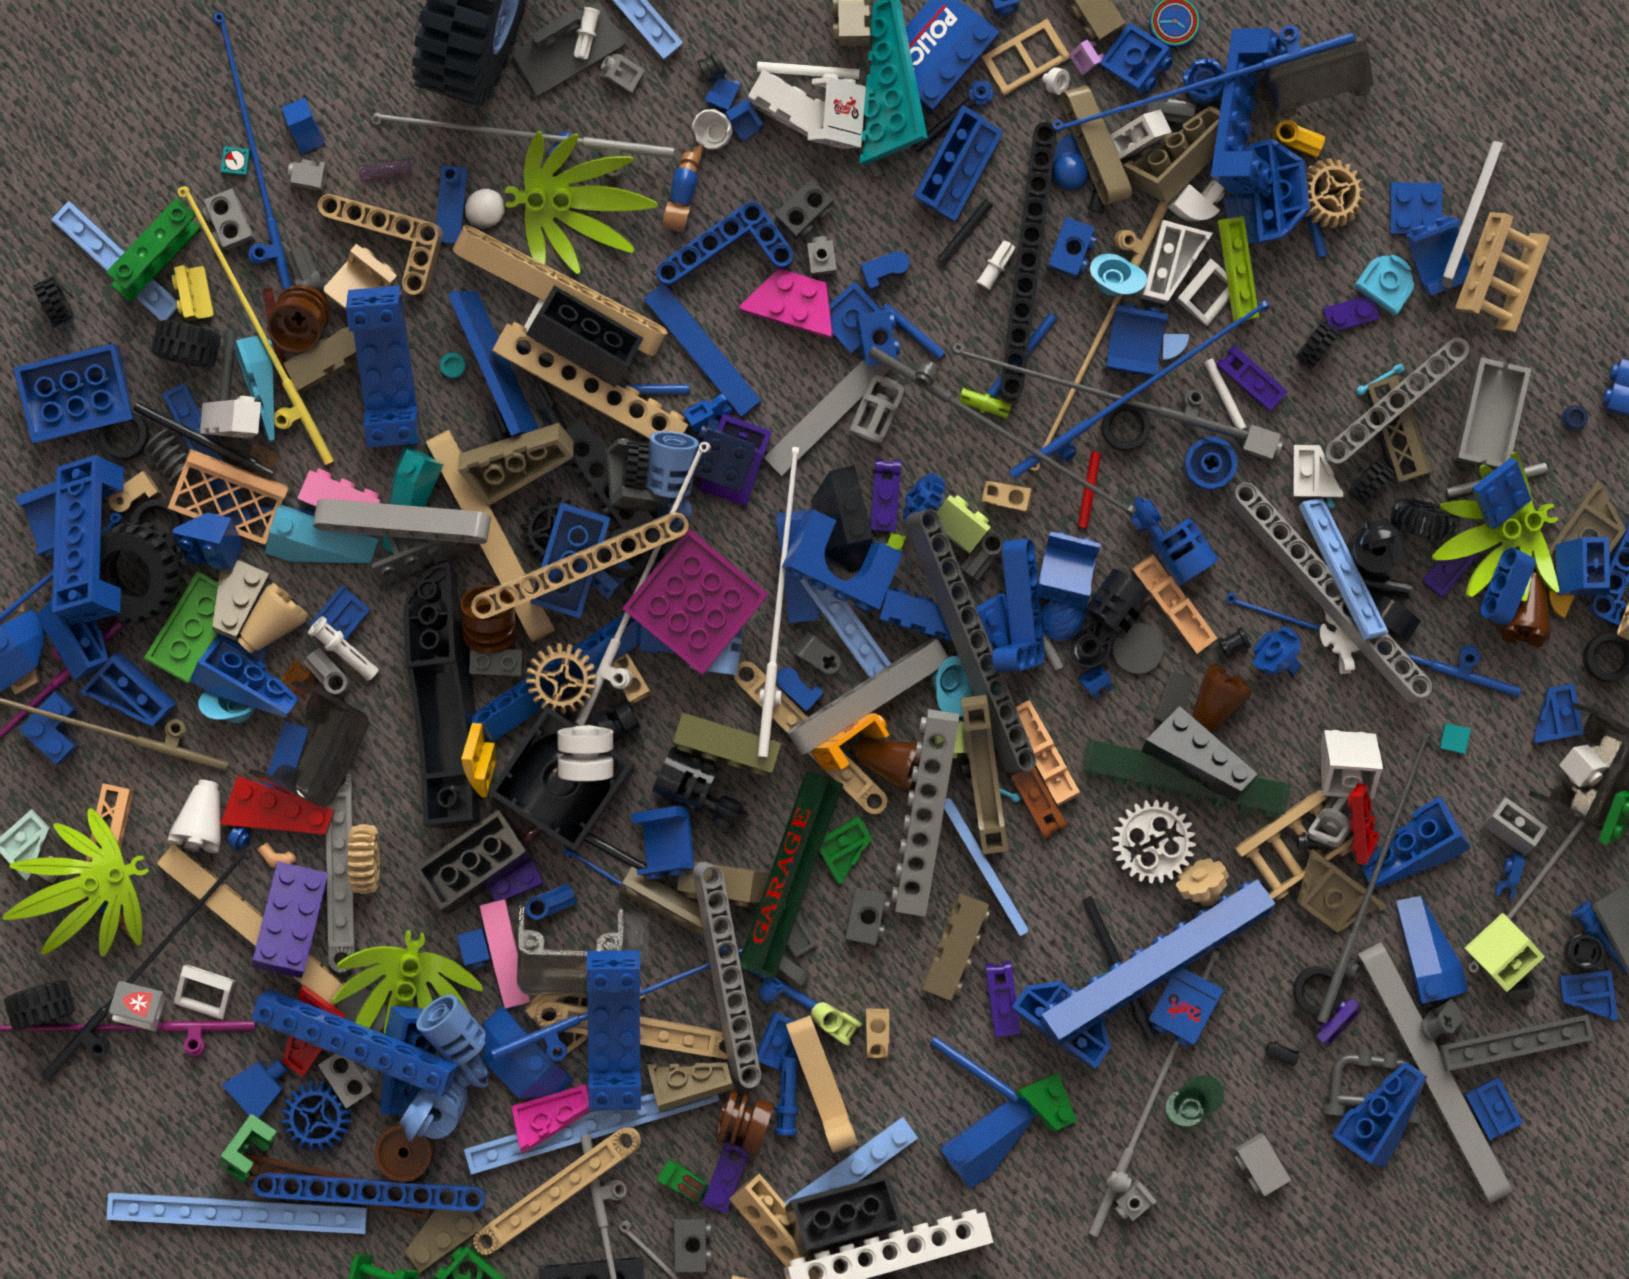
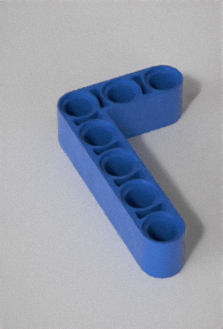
M748 202L661 262L657 267V277L661 284L666 286L676 285L748 233L752 235L769 261L777 269L790 267L793 262V251L762 206L756 202ZM750 209H755L760 215L757 220L750 221L745 217L746 212ZM728 224L738 226L739 230L735 235L729 236L724 232ZM770 230L775 236L771 241L765 242L760 238L761 232ZM706 239H715L718 243L717 247L714 250L705 249L703 244ZM778 251H786L789 259L784 263H780L775 260L774 256ZM687 253H693L697 259L694 264L686 265L682 261L683 256ZM665 268H673L676 274L673 279L666 280L661 276L662 271Z
M1629 519L1625 525V533L1616 544L1610 556V576L1617 579L1618 586L1615 590L1610 589L1609 595H1592L1588 602V611L1593 617L1616 628H1619L1621 623L1620 613L1623 610L1625 611L1627 604L1620 601L1629 582V563L1626 567L1620 565L1618 558L1621 553L1626 554L1629 558ZM1599 599L1604 600L1607 604V609L1604 613H1600L1596 608V603Z
M1031 539L1006 540L1002 546L1011 644L994 650L992 661L996 672L1022 671L1041 665L1045 659L1040 597L1035 596L1038 586L1035 547Z

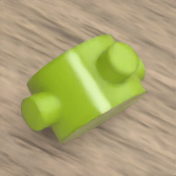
M890 532V538L886 545L902 552L904 541L907 540L906 536Z

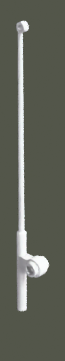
M700 443L697 454L670 513L677 511L702 452L710 451L711 446L709 443ZM662 545L654 548L635 592L647 579ZM627 612L624 614L615 637L611 639L596 672L597 678L592 681L596 686L595 689H589L588 691L592 697L590 699L585 697V705L581 706L575 723L578 725H585L605 679L609 680L612 686L618 689L627 688L632 683V674L628 669H617L611 666L621 644L620 639L630 618ZM620 675L623 676V681H622V682H620V679H619V678H620Z
M799 447L792 448V465L770 662L767 664L765 689H761L759 704H763L758 756L768 757L773 708L780 706L782 691L777 690L775 687L778 667L776 658L786 569L782 568L788 552Z

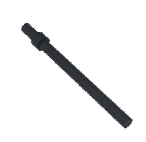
M137 402L134 407L135 412L242 465V469L250 473L254 471L270 480L275 474V470L259 463L257 458L251 455L245 456L140 402Z
M1092 896L1083 899L1082 901L1112 966L1118 962L1122 963ZM1139 998L1134 999L1130 1002L1134 1012L1132 1016L1135 1022L1139 1023L1146 1040H1152L1156 1038V1035L1148 1020L1150 1017L1146 1008H1143Z

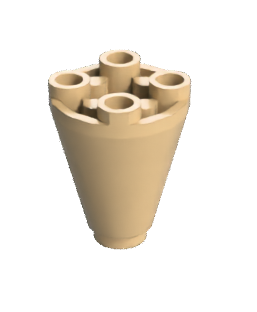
M275 583L265 588L240 631L241 636L237 639L251 654L255 650L263 649L307 621L306 618L309 616L301 606L296 605L290 600L292 597L283 588H280Z

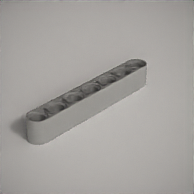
M1453 338L1330 442L1325 452L1328 461L1333 464L1345 462L1466 358L1469 353L1467 342L1461 338ZM1457 343L1463 347L1464 353L1461 357L1451 355L1449 349L1452 344ZM1437 360L1444 365V370L1441 374H1433L1430 371L1429 366L1432 361ZM1418 377L1423 380L1424 388L1421 391H1413L1409 383L1412 378ZM1395 394L1401 395L1404 399L1403 407L1393 408L1390 404V397ZM1375 411L1381 412L1384 415L1383 424H1372L1370 414ZM1354 428L1363 430L1364 440L1361 442L1352 441L1350 438L1351 430ZM1334 445H1340L1344 448L1345 455L1341 459H1334L1330 455V449Z
M319 499L316 505L313 527L328 532L485 544L488 539L491 516L478 511Z
M934 637L792 727L787 734L801 755L806 754L936 671L949 656L938 638Z

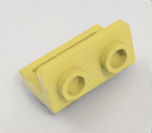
M184 265L174 267L175 274L172 275V283L174 289L179 290L180 300H177L179 314L183 315L188 321L213 317L214 311L205 268L199 266L188 269Z

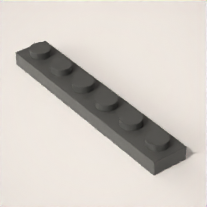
M1589 1014L1439 1047L1445 1071L1595 1039Z

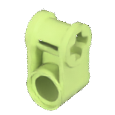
M818 1003L811 1011V1018L814 1023L847 1046L850 1045L851 1042L849 1040L857 1027L862 1025L855 1018L837 1010L828 1003ZM829 1014V1017L824 1021L825 1016Z

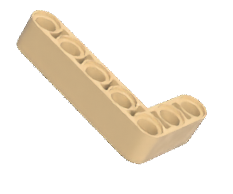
M326 194L320 198L318 209L325 217L413 241L402 286L411 295L420 296L428 291L443 238V232L439 225L332 194ZM334 199L337 203V209L335 212L329 213L327 204L330 200ZM359 206L362 211L361 217L358 220H353L351 211L354 207ZM383 213L386 217V222L382 227H378L375 219L378 214ZM408 220L411 225L408 233L402 234L400 224ZM432 227L435 231V236L432 240L427 241L424 237V232L427 228ZM421 252H426L428 262L420 266L417 257ZM414 277H419L422 282L421 287L414 291L411 288V280Z
M811 1015L786 1024L821 1116L832 1152L835 1153L856 1145L857 1140L853 1126L849 1120L847 1110Z

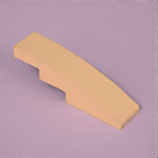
M1153 554L1132 568L1134 574L1152 594L1153 599L1196 654L1217 639L1189 598L1183 594L1173 578L1167 574Z
M1030 700L1017 706L1016 709L1036 757L1035 766L1057 806L1079 796V789L1069 774L1065 763L1054 746V742Z

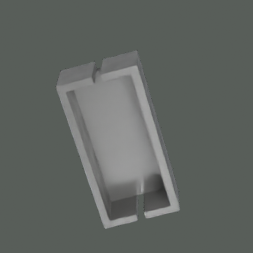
M1482 357L1475 361L1453 458L1454 461L1471 465L1481 463V465H1487L1495 470L1510 458V454L1514 449L1531 373L1530 368L1507 364L1503 367L1504 362Z

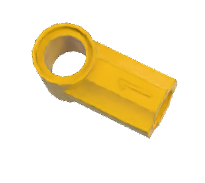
M1292 120L1280 122L1272 131V138L1281 145L1315 158L1318 157L1325 142V136L1300 127ZM1280 128L1289 129L1291 138L1284 139L1280 135Z

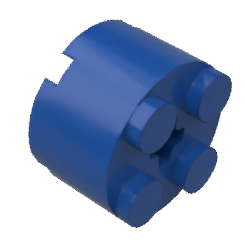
M1217 437L1201 439L1193 444L1184 456L1183 472L1185 478L1191 485L1200 490H1217L1234 477L1238 464L1234 450L1225 440ZM1209 458L1213 459L1212 463L1216 465V467L1210 470L1204 464V461L1209 460Z

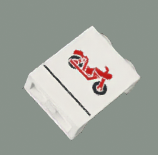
M823 74V78L812 79V84L826 88L823 129L808 130L807 140L840 149L861 148L866 87L856 84L854 79H838L836 74Z

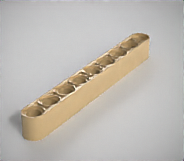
M463 226L453 247L454 253L544 301L553 286H557L643 337L638 350L648 355L655 356L667 334V330L652 320L476 228Z
M448 429L426 441L434 459L444 464L441 472L461 510L478 511L491 516L487 543L480 545L500 583L504 584L525 575L523 567L514 554L506 535L502 532V528L490 506L483 501L458 471L459 453L462 452L454 441L450 430ZM528 579L524 583V588L528 592H533L534 588ZM506 589L515 598V593L511 589ZM530 600L515 606V611L532 642L556 631L544 607L531 604Z
M673 512L496 586L474 597L471 606L472 612L478 618H489L683 536L688 530V521L681 513ZM676 517L682 519L684 523L683 528L677 532L669 528V522ZM649 528L659 530L660 535L656 541L650 542L646 540L645 532ZM625 538H632L636 543L635 548L630 552H626L621 548V542ZM602 548L609 549L612 554L611 558L606 562H601L596 557L597 552ZM578 558L586 560L588 564L586 570L583 572L575 571L572 567L574 560ZM557 568L563 572L562 580L552 582L548 578V574L552 569ZM528 579H535L539 583V588L535 592H528L524 588V583ZM504 589H511L515 593V598L507 603L502 601L500 593ZM480 599L488 600L491 604L490 610L484 613L478 611L476 608L477 601Z
M172 844L157 864L198 899H201L219 878L206 867L203 869L202 864L187 851L183 852L181 846ZM221 884L204 904L256 946L263 919L261 917L262 914L246 900L242 901V897L228 885ZM309 953L302 978H293L302 985H306L335 1007L339 1002L333 1004L332 998L345 983H340V978L325 966L321 967V963Z

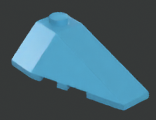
M258 335L237 340L233 349L250 396L255 397V402H261L259 421L267 442L271 443L275 440L273 362ZM268 339L269 343L271 344V346H272V348H273V345H272L271 340Z
M284 505L277 508L269 531L265 554L288 562L371 563L379 541L378 538L364 534L318 530L313 527V515Z

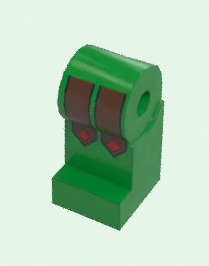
M669 1158L657 1178L659 1182L697 1203L709 1186L706 1181L672 1158Z

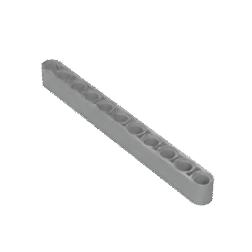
M1248 482L1239 484L1229 496V504L1406 701L1418 703L1428 696L1432 690L1429 678L1388 633L1381 637L1363 640L1353 617H1349L1343 612V607H1348L1326 564L1254 485ZM1238 493H1244L1248 501L1241 500ZM1256 512H1261L1265 516V520H1260L1256 516ZM1273 531L1281 533L1282 540L1277 539ZM1290 550L1298 552L1300 559L1294 558ZM1308 569L1314 570L1317 574V578L1311 577L1308 573ZM1325 588L1331 589L1334 597H1329L1326 594ZM1382 646L1386 650V655L1379 653L1377 647ZM1395 665L1402 667L1403 675L1395 670ZM1413 684L1419 686L1421 694L1413 690Z
M1379 942L1358 953V958L1360 962L1363 961L1364 964L1362 966L1372 985L1375 984L1376 986L1374 989L1384 1008L1387 1007L1388 1009L1387 1013L1396 1031H1400L1399 1036L1406 1050L1412 1054L1411 1059L1420 1072L1427 1076L1424 1084L1432 1099L1436 1100L1434 1103L1444 1122L1448 1123L1446 1126L1456 1145L1460 1146L1459 1150L1469 1168H1472L1471 1173L1480 1190L1484 1191V1198L1488 1204H1491L1512 1193V1189L1451 1072L1445 1071L1441 1053L1434 1040L1429 1041L1423 1035L1421 1030L1423 1019L1383 944Z

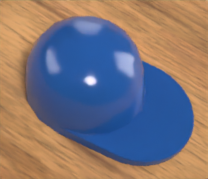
M1074 135L1064 137L1056 147L1052 177L1060 188L1074 191L1081 188L1087 182L1090 173Z

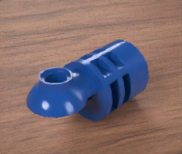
M1140 495L1136 497L1134 502L1136 512L1134 516L1129 517L1139 532L1145 529L1154 540L1150 543L1151 547L1177 586L1185 583L1219 560L1192 519H1186L1165 533L1158 522L1163 518L1150 499L1144 501ZM1191 544L1194 545L1195 548L1177 560L1175 559V554Z

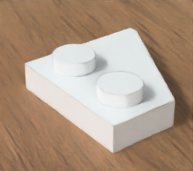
M1320 445L1293 446V497H1343V491L1340 489Z

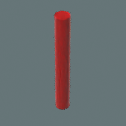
M1091 451L1086 481L1093 486L1096 485L1101 453ZM1086 487L1084 488L1077 527L1088 529L1094 492Z

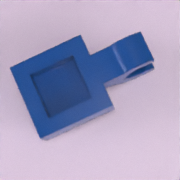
M721 394L709 403L704 399L683 411L696 433L700 430L701 425H707L709 418L717 420L716 415H728L732 412V409L727 403L728 401L724 394Z
M1512 851L1511 857L1506 858L1503 866V873H1506V878L1496 884V895L1500 896L1503 888H1509V898L1513 899L1515 897L1516 885L1519 884L1525 864V858L1520 852Z

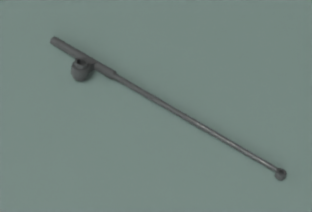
M960 343L954 344L952 348V353L955 355L969 357L1114 401L1122 398L1119 395L963 351V346ZM1189 390L1182 399L1184 412L1164 406L1157 407L1133 399L1124 403L1155 412L1161 417L1245 441L1248 431L1198 417V411L1204 404V396L1198 390Z
M872 347L869 355L945 403L949 402L1124 510L1127 515L1134 516L1136 512L1134 506L1127 505L1126 507L953 398L951 393L936 385L934 382L938 377L939 368L934 363L926 361L915 372L879 348Z
M1423 733L1421 745L1352 931L1347 936L1317 1018L1319 1022L1327 1024L1342 980H1357L1360 976L1361 966L1358 965L1357 961L1350 959L1358 939L1357 934L1426 743L1429 744L1431 741V734Z

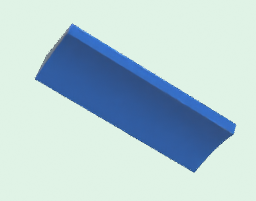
M456 290L448 294L511 436L514 437L539 429L509 361L491 352L498 340V336L477 290L467 292Z

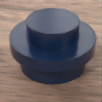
M1572 405L1563 411L1561 419L1565 428L1570 431H1578L1587 424L1588 415L1582 407Z

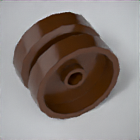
M396 1123L385 1130L376 1142L374 1152L376 1165L382 1174L391 1180L400 1182L414 1180L422 1175L432 1163L435 1146L433 1139L426 1136L419 1137L415 1135L410 1142L406 1137L405 1128ZM400 1148H407L409 1154L406 1157L402 1156L403 1151Z

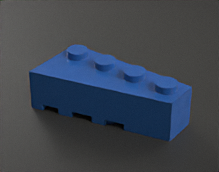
M895 587L893 590L888 589L879 617L880 622L953 642L938 604L932 603L933 598L918 595V598L908 595L906 590Z

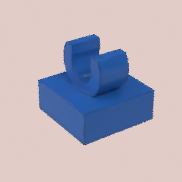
M1101 665L1091 668L1078 677L1083 687L1091 696L1094 695L1097 699L1101 698L1098 691L1103 687H1106L1108 691L1112 690L1109 684L1112 682V679Z

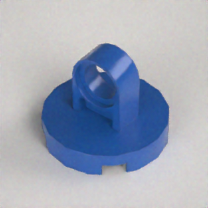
M1284 626L1279 627L1281 630L1275 633L1272 631L1267 632L1254 648L1253 652L1256 654L1255 660L1253 659V664L1263 674H1278L1287 668V671L1295 676L1302 667V664L1296 659L1301 647L1300 638L1290 628Z

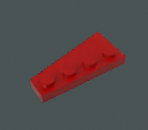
M237 776L220 825L327 834L335 810Z

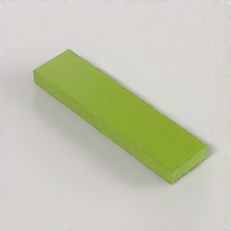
M1244 216L1218 220L1233 322L1258 307ZM1259 312L1249 319L1259 318Z

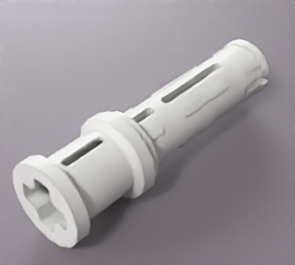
M320 617L311 626L308 634L311 637L315 636L325 644L324 648L326 650L337 653L367 681L371 680L378 672V668L343 639L344 636L340 630H334L326 623L327 619L325 617Z

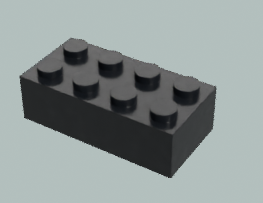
M555 285L525 334L613 387H616L643 340V337Z
M498 809L420 863L414 870L440 911L449 915L526 862L533 855L507 814Z
M888 1174L793 1199L785 1206L800 1257L894 1232L904 1224Z

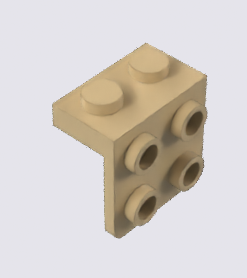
M356 244L350 250L348 261L325 285L323 291L325 295L346 310L348 290L394 286L397 275L389 265L382 264L375 259L370 250L361 248Z

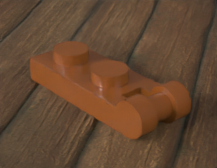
M1035 766L1031 771L1019 772L1010 776L1045 840L1051 837V833L1060 829L1062 831L1068 827ZM1052 814L1055 820L1046 824L1043 817Z

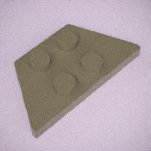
M1598 481L1592 486L1548 548L1553 566H1556V544L1579 538L1609 537L1610 554L1625 533L1626 529L1622 521L1619 519L1616 510Z
M1312 849L1297 902L1334 931L1339 932L1355 922L1367 889ZM1372 894L1363 919L1366 918V914L1376 909L1381 911L1387 905Z

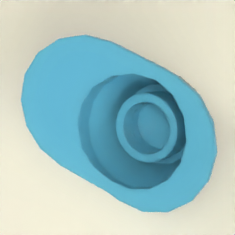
M1101 254L1092 261L1090 266V272L1096 281L1097 287L1107 295L1134 294L1142 290L1147 283V276L1142 269L1116 254Z
M952 656L943 661L940 667L933 672L932 684L936 690L937 702L941 711L957 713L961 717L963 713L960 698L973 696L972 688L959 656Z
M207 691L201 695L198 701L199 709L206 717L214 720L226 719L232 723H241L248 720L255 710L254 707L212 695Z

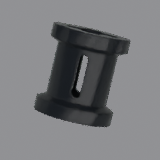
M1241 627L1237 629L1236 633L1224 639L1222 637L1218 638V643L1227 659L1231 658L1233 653L1243 648H1251L1250 642Z

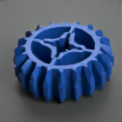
M314 1081L309 1082V1090L304 1084L300 1085L301 1094L296 1090L291 1092L295 1101L292 1099L285 1100V1103L291 1109H282L283 1114L289 1115V1118L282 1120V1124L290 1123L291 1127L285 1130V1133L289 1134L294 1131L296 1135L291 1138V1141L295 1142L298 1138L302 1139L299 1144L300 1148H303L309 1142V1151H313L316 1144H318L320 1151H324L325 1142L330 1148H333L335 1146L333 1138L341 1142L343 1137L339 1132L344 1134L349 1132V1129L343 1126V1124L352 1123V1119L344 1117V1115L351 1113L352 1109L343 1108V1103L338 1099V1095L332 1093L334 1089L331 1085L327 1090H324V1081L319 1083L318 1089H316ZM308 1096H322L316 1107L301 1104V1101ZM329 1100L336 1109L337 1121L333 1120L334 1118L330 1117L327 1113ZM321 1108L320 1112L322 1115L320 1116H323V1120L320 1119L313 1124L312 1118L314 1116L311 1117V1113ZM297 1111L307 1120L305 1132L298 1124ZM317 1126L334 1129L330 1134L323 1137L312 1136Z

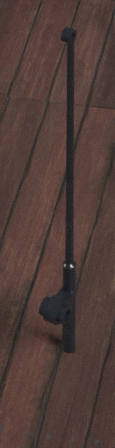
M246 849L126 983L133 984L238 864L243 859L249 860L253 857L252 850ZM113 997L104 1007L99 1008L41 1073V1077L45 1081H49L82 1043L88 1047L89 1053L94 1058H103L109 1053L111 1048L109 1040L98 1036L93 1031L109 1014ZM97 1044L102 1046V1051L97 1049Z

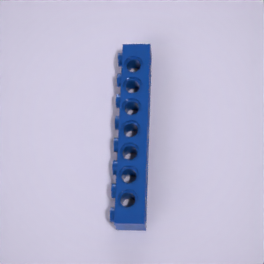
M268 989L258 996L251 1018L252 1021L440 1096L451 1088L458 1068V1064L272 989Z

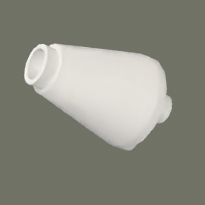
M199 780L198 785L194 786L169 833L168 842L178 845L184 844L183 849L191 852H198L199 848L209 853L217 854L219 852L221 844L219 784L208 780Z

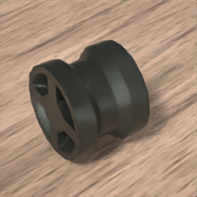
M715 51L710 53L708 58L697 61L709 83L713 82L716 76L727 74L721 59Z

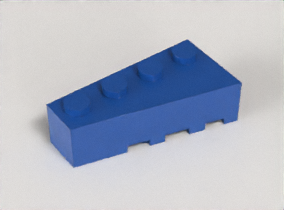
M806 510L793 511L791 513L788 550ZM786 512L776 513L781 555ZM786 570L784 588L788 622L819 620V612L822 611L798 579L789 576V571Z

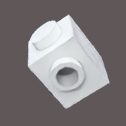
M1588 744L1573 747L1559 765L1567 773L1570 781L1579 787L1596 785L1603 778L1602 773L1608 767Z

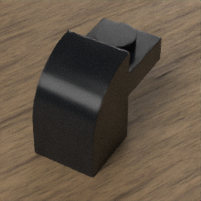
M1369 590L1388 633L1408 643L1421 620L1392 599Z

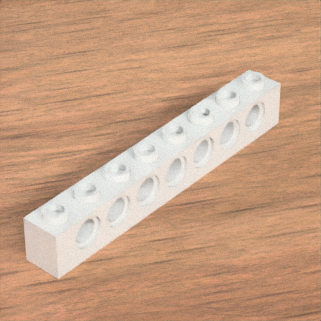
M976 1209L961 1213L962 1218L953 1220L952 1216L938 1219V1225L928 1227V1223L913 1226L914 1232L904 1234L902 1229L888 1233L889 1239L882 1241L877 1236L863 1240L864 1246L855 1248L854 1243L839 1247L840 1252L830 1255L829 1250L814 1254L815 1259L807 1262L805 1257L789 1261L790 1266L783 1269L786 1279H810L808 1271L812 1266L817 1267L820 1272L818 1279H866L993 1243L985 1212L977 1214ZM959 1225L966 1229L964 1239H960L956 1235V1229ZM934 1232H938L942 1236V1242L939 1246L934 1245L932 1242ZM911 1238L918 1244L915 1253H911L907 1248V1243ZM886 1245L890 1246L893 1250V1257L890 1260L885 1259L882 1253ZM861 1252L868 1255L869 1262L866 1267H862L858 1263V1256ZM837 1259L844 1263V1270L841 1274L836 1273L833 1269V1264Z

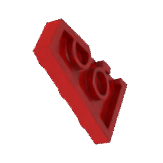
M1357 783L1353 792L1349 793L1348 808L1352 809L1350 830L1354 831L1352 852L1356 854L1357 864H1368L1379 840V834L1374 832V826L1376 825L1375 816H1370L1372 803L1368 785Z
M306 985L300 988L299 1001L342 1018L346 1016ZM289 1035L283 1063L304 1077L323 1049Z

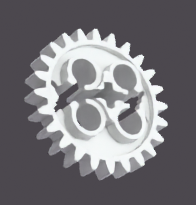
M1145 800L1143 808H1140L1135 803V812L1132 813L1126 809L1125 813L1128 818L1119 817L1118 820L1122 823V826L1113 828L1119 832V836L1111 837V840L1118 842V845L1113 847L1112 850L1120 851V855L1115 860L1125 861L1121 869L1124 870L1130 867V877L1139 873L1138 881H1142L1145 875L1148 876L1149 883H1153L1156 876L1160 883H1163L1164 875H1167L1172 880V871L1175 870L1181 874L1180 864L1188 866L1189 863L1185 860V857L1194 855L1188 851V847L1196 846V843L1189 841V838L1194 836L1195 833L1187 832V828L1192 823L1182 822L1186 814L1183 813L1177 816V806L1168 810L1169 802H1165L1162 807H1159L1158 800H1154L1153 806L1150 807L1148 801ZM1157 817L1164 818L1166 828L1169 829L1177 821L1175 825L1176 831L1184 837H1172L1171 840L1177 844V851L1174 854L1168 855L1165 852L1164 845L1169 839L1164 838L1157 842V848L1148 846L1142 849V852L1150 851L1154 855V862L1150 866H1144L1141 862V855L1138 854L1130 862L1131 852L1127 851L1128 849L1123 848V846H1135V843L1129 837L1131 830L1139 828L1142 831L1143 838L1138 844L1143 845L1150 841V835L1159 837L1165 834V831L1157 832L1153 828L1154 819Z

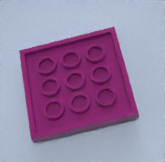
M688 528L687 532L681 536L622 609L703 675L769 594Z

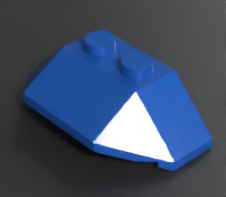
M1272 138L1249 144V151L1256 153L1272 168L1273 181L1269 184L1268 193H1254L1260 243L1285 238L1310 211L1305 161Z
M30 610L0 626V693L39 665L47 632L34 610Z
M1061 981L1029 985L1024 988L1011 1008L1027 1024L1056 1044L1041 1022L1043 1010L1052 1003H1061L1065 1000V996L1073 990ZM1105 1020L1099 1021L1061 1045L1060 1048L1069 1055L1096 1069L1111 1048Z
M503 1005L484 1022L486 1033L484 1041L486 1043L483 1046L482 1061L518 1098L544 1097L558 1093L574 1080L558 1062L548 1058L545 1048L539 1042L494 1060L491 1053L492 1049L530 1033Z

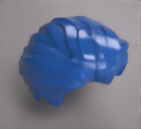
M1211 58L1195 60L1191 63L1190 69L1183 73V84L1185 87L1226 73L1221 65ZM1225 81L1189 91L1187 94L1196 103L1208 104L1216 102L1223 95Z
M1049 600L1041 610L1044 634L1056 641L1070 639L1079 632L1084 623L1086 614L1083 610L1085 608Z

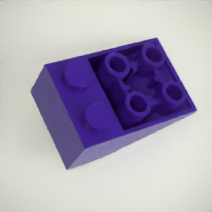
M723 414L718 431L753 443L755 451L739 489L735 490L702 478L698 490L747 506L772 431Z

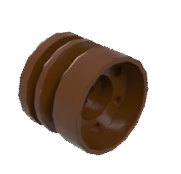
M294 285L282 291L268 318L267 326L269 335L276 345L286 351L296 353L308 351L314 347L329 318V306L326 298L318 290L306 285Z
M496 585L474 587L461 598L462 637L465 645L476 652H501L509 648L516 640L515 607L485 619L478 618L472 612L471 606L474 597L496 587ZM504 589L500 593L502 601L508 603L514 600L512 593ZM480 599L476 603V608L484 613L490 610L491 604L486 599Z
M731 1091L730 1096L723 1104L718 1120L716 1143L722 1144L727 1133L731 1135L729 1147H733L737 1138L740 1137L743 1138L742 1151L759 1155L774 1103L758 1098L751 1109L747 1107L748 1095L744 1094L741 1105L735 1104L738 1092Z

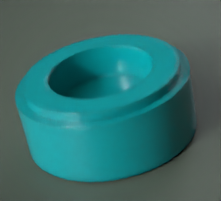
M448 353L442 357L440 369L446 377L456 379L464 374L466 362L460 354Z

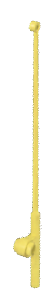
M186 186L180 187L178 195L180 197H187L283 381L282 385L293 404L291 408L283 407L274 413V424L280 429H287L294 424L295 420L300 418L323 463L327 465L333 462L334 459L292 380L285 373L195 204L189 188Z

